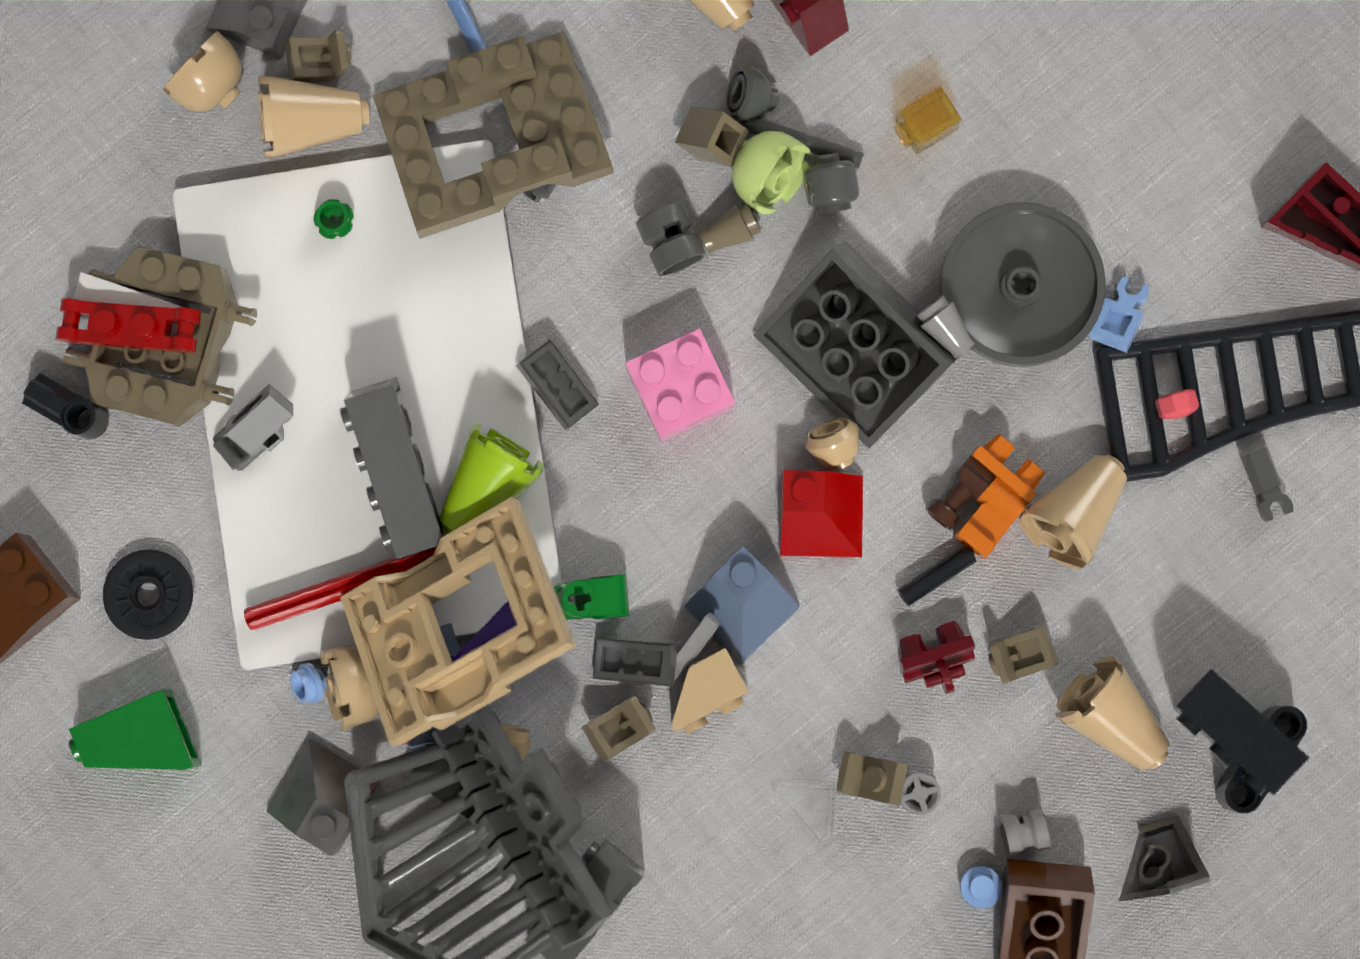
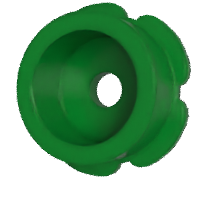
M330 199L319 206L314 213L313 220L315 226L319 227V233L323 237L335 239L336 236L345 237L350 233L353 227L351 220H353L354 214L348 204H342L337 199ZM332 216L338 217L336 223L330 221Z

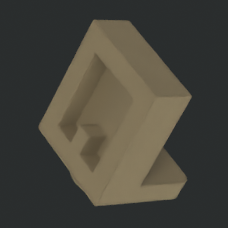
M846 751L843 754L836 791L842 794L900 806L908 765Z

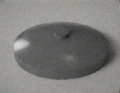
M1019 202L1000 205L972 219L962 228L950 245L940 274V296L943 295L948 302H954L970 338L975 343L970 349L992 362L1013 367H1031L1046 364L1059 359L1077 347L1096 324L1103 307L1106 291L1103 262L1097 247L1087 232L1064 213L1035 203Z

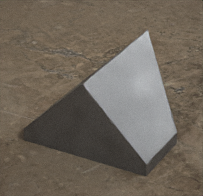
M1178 815L1138 827L1139 835L1119 902L1169 895L1211 881L1210 875Z

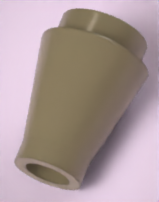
M736 203L709 226L698 231L708 253L753 241V236L762 232L753 211L747 203L742 206H738Z

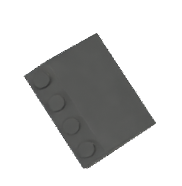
M846 241L828 252L753 335L837 418H847L856 423L859 429V439L868 448H871L958 359H955L946 348L920 327L922 322L917 317L919 312Z

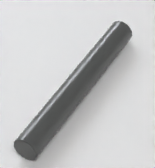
M758 117L747 121L745 126L749 132L755 134L764 131L784 132L803 143L810 149L811 153L817 155L839 152L840 160H850L855 164V168L858 169L864 156L862 152Z

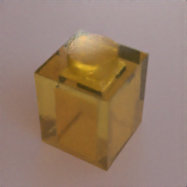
M939 86L899 111L896 118L897 126H895V131L905 147L912 146L915 153L919 154L956 131L962 118L942 87Z

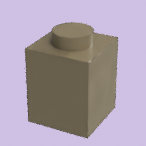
M691 106L675 143L700 161L732 167L749 130L724 111Z

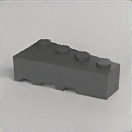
M397 377L350 391L344 399L346 407L340 408V413L346 431L354 430L359 445L353 448L360 472L367 470L372 486L366 487L373 511L380 509L385 525L379 526L383 544L386 550L393 549L396 559L437 547L440 538L444 537L445 533L442 531L443 526L439 520L440 516L429 483H425L423 478L426 474L422 457L417 445L412 444L410 438L413 436L411 421L407 409L404 408L403 404H399L396 392L401 391Z

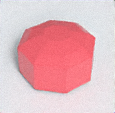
M1193 389L1161 396L1155 401L1159 417L1165 420L1186 417L1199 407L1196 392Z

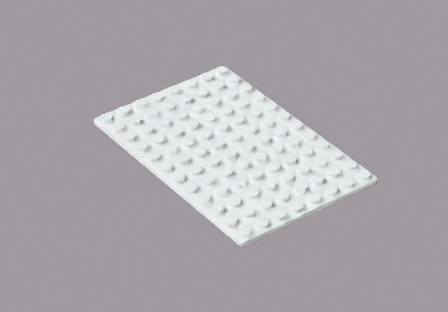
M488 140L433 148L444 183L483 171L481 162L495 158L493 144ZM392 155L179 188L173 193L181 257L219 265L226 269L238 305L257 310V318L251 317L256 320L253 326L234 321L231 334L220 351L219 375L216 385L233 388L234 397L221 393L218 395L233 399L232 403L226 405L211 400L210 404L203 409L239 661L241 667L245 670L320 659V652L343 646H356L341 601L257 630H251L247 626L244 618V610L246 608L396 557L394 550H386L383 544L379 526H383L385 523L380 509L373 511L369 502L366 487L372 486L367 470L360 472L353 448L359 445L354 430L347 432L341 417L340 408L346 407L344 399L350 391L397 377L401 391L396 392L399 404H403L404 408L407 409L413 436L410 438L412 444H416L420 451L426 474L423 478L425 483H429L439 516L469 431L474 424H482L480 432L487 435L491 428L524 447L530 452L526 460L533 466L538 460L543 463L532 387L516 367V364L527 356L504 210L502 209L498 213L420 239ZM337 199L340 203H346L351 207L354 218L351 220L353 227L345 237L336 236L335 239H327L319 233V227L315 226L313 217L315 211L323 202ZM332 216L330 221L336 223L338 217ZM188 302L189 308L210 313V307ZM270 384L293 403V416L283 425L284 440L272 451L265 450L244 470H232L213 447V437L226 426L231 416L241 410L261 390ZM228 437L241 455L244 456L247 452ZM543 470L541 475L517 500L522 505L554 587L562 583L545 470ZM493 560L469 574L472 582L432 604L439 626L452 623L455 637L477 633L508 601Z

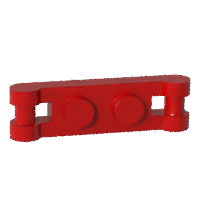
M71 298L61 299L60 312L63 313L62 326L57 327L55 337L57 341L84 345L196 353L197 340L193 337L195 325L200 324L201 311L185 307L167 308L81 301ZM80 316H89L87 330L78 329ZM176 323L178 324L177 335L171 337L172 325Z

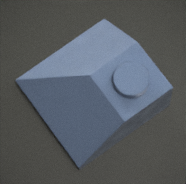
M744 546L684 605L700 623L708 612H711L721 620V624L713 636L741 664L800 607L776 578Z

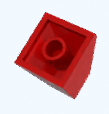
M783 470L781 474L780 556L862 558L863 476L830 471Z

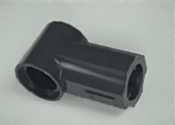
M39 373L37 377L30 380L23 392L22 404L62 426L68 433L86 439H96L107 430L109 417L103 407L93 404L91 401L42 373ZM89 409L91 413L90 422L86 427L80 429L78 425L79 415L82 411Z

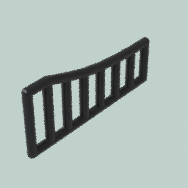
M1360 309L1132 342L1127 353L1110 346L1098 347L1095 350L1094 356L1111 456L1123 464L1127 482L1164 477L1234 441L1277 425L1360 407V365L1353 326L1360 325ZM1336 329L1347 393L1324 397L1313 332ZM1296 335L1307 401L1284 407L1273 338ZM1256 340L1268 412L1245 420L1233 344ZM1216 346L1229 427L1207 437L1193 349ZM1176 352L1182 390H1195L1199 407L1187 416L1191 445L1169 456L1163 419L1159 417L1155 404L1156 399L1159 398L1152 355ZM1136 358L1153 458V462L1129 465L1112 361Z

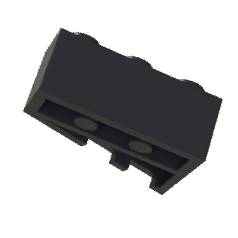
M1212 669L1207 672L1174 709L1180 714L1176 720L1194 736L1200 732L1212 743L1208 749L1224 764L1228 766L1233 761L1245 772L1241 779L1259 795L1265 790L1271 796L1275 795L1310 758Z

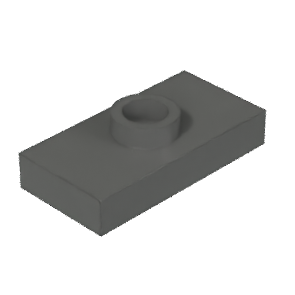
M550 339L516 364V367L564 430L570 428L599 405Z
M597 638L593 679L674 687L678 645Z

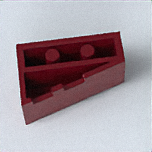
M771 0L809 56H812L849 31L843 0Z
M1325 162L1284 201L1261 227L1360 271V193Z

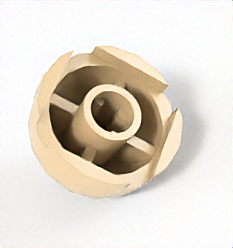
M216 31L200 46L201 49L182 65L162 89L185 109L194 112H208L218 104L226 109L241 93L236 87L242 76V62L239 54L231 43Z
M343 646L320 652V666L329 665L330 675L325 677L327 683L325 690L327 702L334 721L342 720L338 729L344 731L371 722L379 715L357 647Z

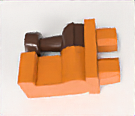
M1000 434L983 447L979 446L972 452L959 468L957 481L943 501L933 499L925 508V511L935 521L950 531L959 520L955 512L970 497L978 502L980 505L954 534V537L962 544L967 545L981 560L988 557L998 541L1037 495L1034 489L1038 486L1045 473L1029 459L1025 460L1014 474L1002 463L1015 447Z

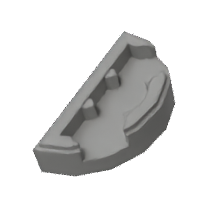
M711 612L707 613L677 654L674 681L682 677L721 624V620Z

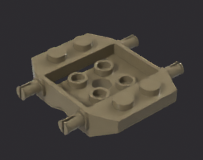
M138 246L114 274L111 275L94 269L90 270L89 275L138 292L144 291L211 308L209 314L201 312L200 324L195 325L193 338L197 340L196 353L93 345L91 352L73 349L72 347L67 348L65 353L79 359L64 355V363L86 369L93 404L181 427L207 407L211 400L226 405L232 403L233 399L218 395L221 393L234 397L233 388L216 385L219 375L220 351L231 334L234 321L253 326L256 320L251 317L257 318V310L238 305L226 269L219 265ZM119 364L187 380L189 385L119 368Z

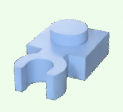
M1124 276L1117 285V302L1105 298L1099 318L1089 333V339L1127 353L1144 317V312L1136 308L1143 306L1147 301L1149 287L1143 284L1138 294L1130 295L1126 292L1129 278Z

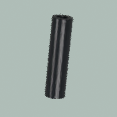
M964 545L897 589V591L909 607L976 563L977 560L969 547Z

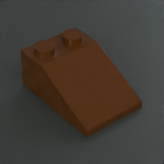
M17 532L0 545V664L81 599L30 535Z
M1007 859L997 959H1085L1095 896L1091 867Z

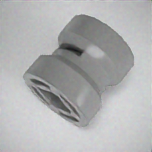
M1041 808L1027 810L1026 814L1020 816V818L1013 814L999 816L1001 836L1008 857L1022 855L1025 848H1033L1037 851L1050 849L1048 826Z

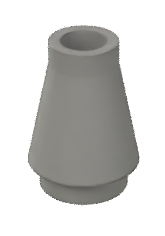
M943 295L917 314V317L922 322L920 327L946 348L955 359L975 344L970 338L954 302H948Z

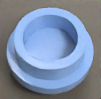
M307 662L299 665L298 670L291 673V687L298 701L301 703L309 701L312 704L322 701L327 683L323 672L319 668H315L311 663Z
M975 866L967 870L962 876L960 892L963 899L969 905L975 908H988L999 900L1002 893V882L994 870L985 866Z

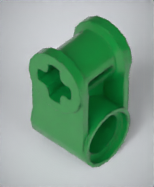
M626 575L593 577L561 583L553 587L566 620L585 618L596 620L630 616ZM568 596L574 597L575 604L569 603Z

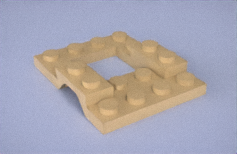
M514 497L508 498L440 538L434 555L408 571L375 576L340 597L389 743L395 746L404 744L432 727L440 730L447 728L511 692L510 683L576 647L522 505ZM493 560L517 626L452 663L432 604L472 582L469 574Z

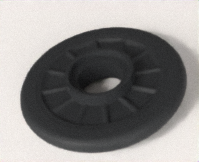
M139 550L126 555L112 567L103 587L104 608L110 621L121 632L137 639H158L172 633L187 618L193 602V586L187 570L175 557L159 550ZM145 583H153L159 591L157 601L151 606H143L137 598L139 588Z

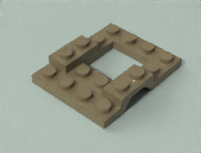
M564 31L527 44L524 37L520 36L446 61L449 70L373 95L406 201L420 239L498 213L517 194L547 184L575 187L614 173ZM501 98L519 150L481 162L483 171L444 183L425 123Z

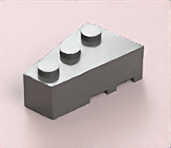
M607 839L601 846L594 841L582 855L587 871L598 889L606 896L608 906L614 913L634 886L636 887L643 879L645 870ZM541 920L528 928L531 932L526 937V942L543 931L544 925ZM600 927L592 935L560 951L553 944L540 954L546 959H576L596 935Z

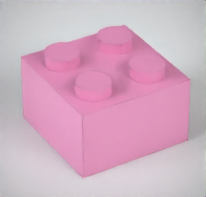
M700 328L625 363L626 371L660 443L734 409L735 401Z

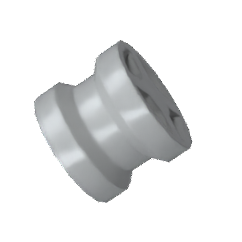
M921 772L907 774L900 805L907 811L917 815L933 811L941 798L940 787L937 781L930 775Z

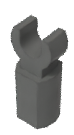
M1268 447L1241 456L1240 458L1255 495L1259 494L1260 496L1259 514L1264 522L1273 520V515L1270 511V506L1273 502L1281 505L1284 515L1292 513L1293 503L1287 495L1282 494L1279 486L1282 483Z

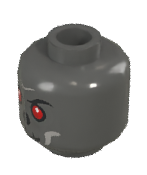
M839 152L815 156L816 164L808 166L803 171L808 204L811 207L819 208V214L851 209V202L855 201L859 196L855 164L850 160H840Z

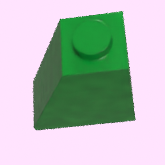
M171 689L158 690L69 728L72 739L68 741L70 751L77 762L82 761L84 768L187 770L202 765Z

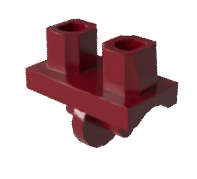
M956 621L942 624L936 628V636L940 643L937 647L926 650L920 634H913L899 640L901 674L905 684L923 678L926 688L941 684L946 695L955 691L952 680L965 676L966 672L963 664L975 660L973 651L975 644L972 636L965 637Z

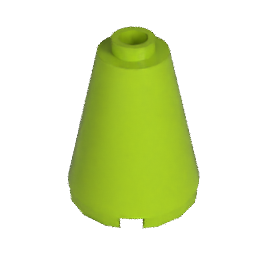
M474 424L469 431L439 520L444 524L442 531L447 535L508 498L514 497L517 499L541 475L545 469L543 463L538 460L533 466L526 460L530 452L524 447L491 428L487 435L480 432L482 424Z

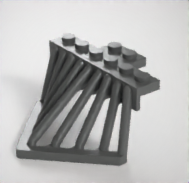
M488 704L443 730H434L432 736L436 741L435 744L363 767L349 773L344 779L362 937L367 944L394 959H447L442 955L527 897L530 903L525 911L452 959H484L541 920L544 925L543 931L503 958L533 959L553 944L560 951L592 935L613 914L608 906L606 896L598 889L586 869L583 858L575 851L569 841L586 822L578 802L570 795L559 776L557 767L549 760L543 748L529 753L521 761L519 751L509 741L500 726L498 716L490 709ZM443 758L450 765L442 771L371 800L369 784ZM456 782L461 783L463 790L456 796L375 839L373 820L379 815ZM469 807H475L476 811L466 823L379 877L377 859L379 856ZM488 829L490 834L474 852L384 914L382 897L387 891L395 888ZM502 853L503 858L491 871L422 919L400 932L392 929L495 856ZM515 875L516 880L508 891L439 938L427 943L426 946L417 942Z

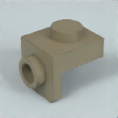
M334 30L328 37L288 38L285 42L290 80L300 82L337 81L351 65V48L348 43H345L343 30Z
M1046 625L989 645L991 669L996 676H1000L1003 684L1059 665Z
M635 695L581 727L603 763L656 730L652 723V715L649 709L639 702Z

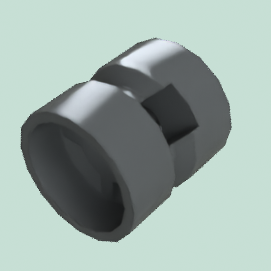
M675 202L660 207L646 214L635 223L644 245L652 246L653 248L650 258L658 276H667L679 272L706 256L698 234L689 231L692 221L683 202ZM671 234L672 237L666 239L665 236Z

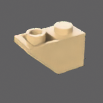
M726 648L688 668L672 721L675 732L683 728L688 735L708 724L705 716L720 708L722 714L725 715L745 704L742 696L749 693Z

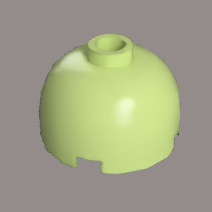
M764 131L749 140H745L735 157L732 167V182L737 194L762 215L774 213L777 210L772 205L776 204L781 197L787 203L804 181L803 171L810 165L804 160L805 153L810 154V149L794 137L781 131Z

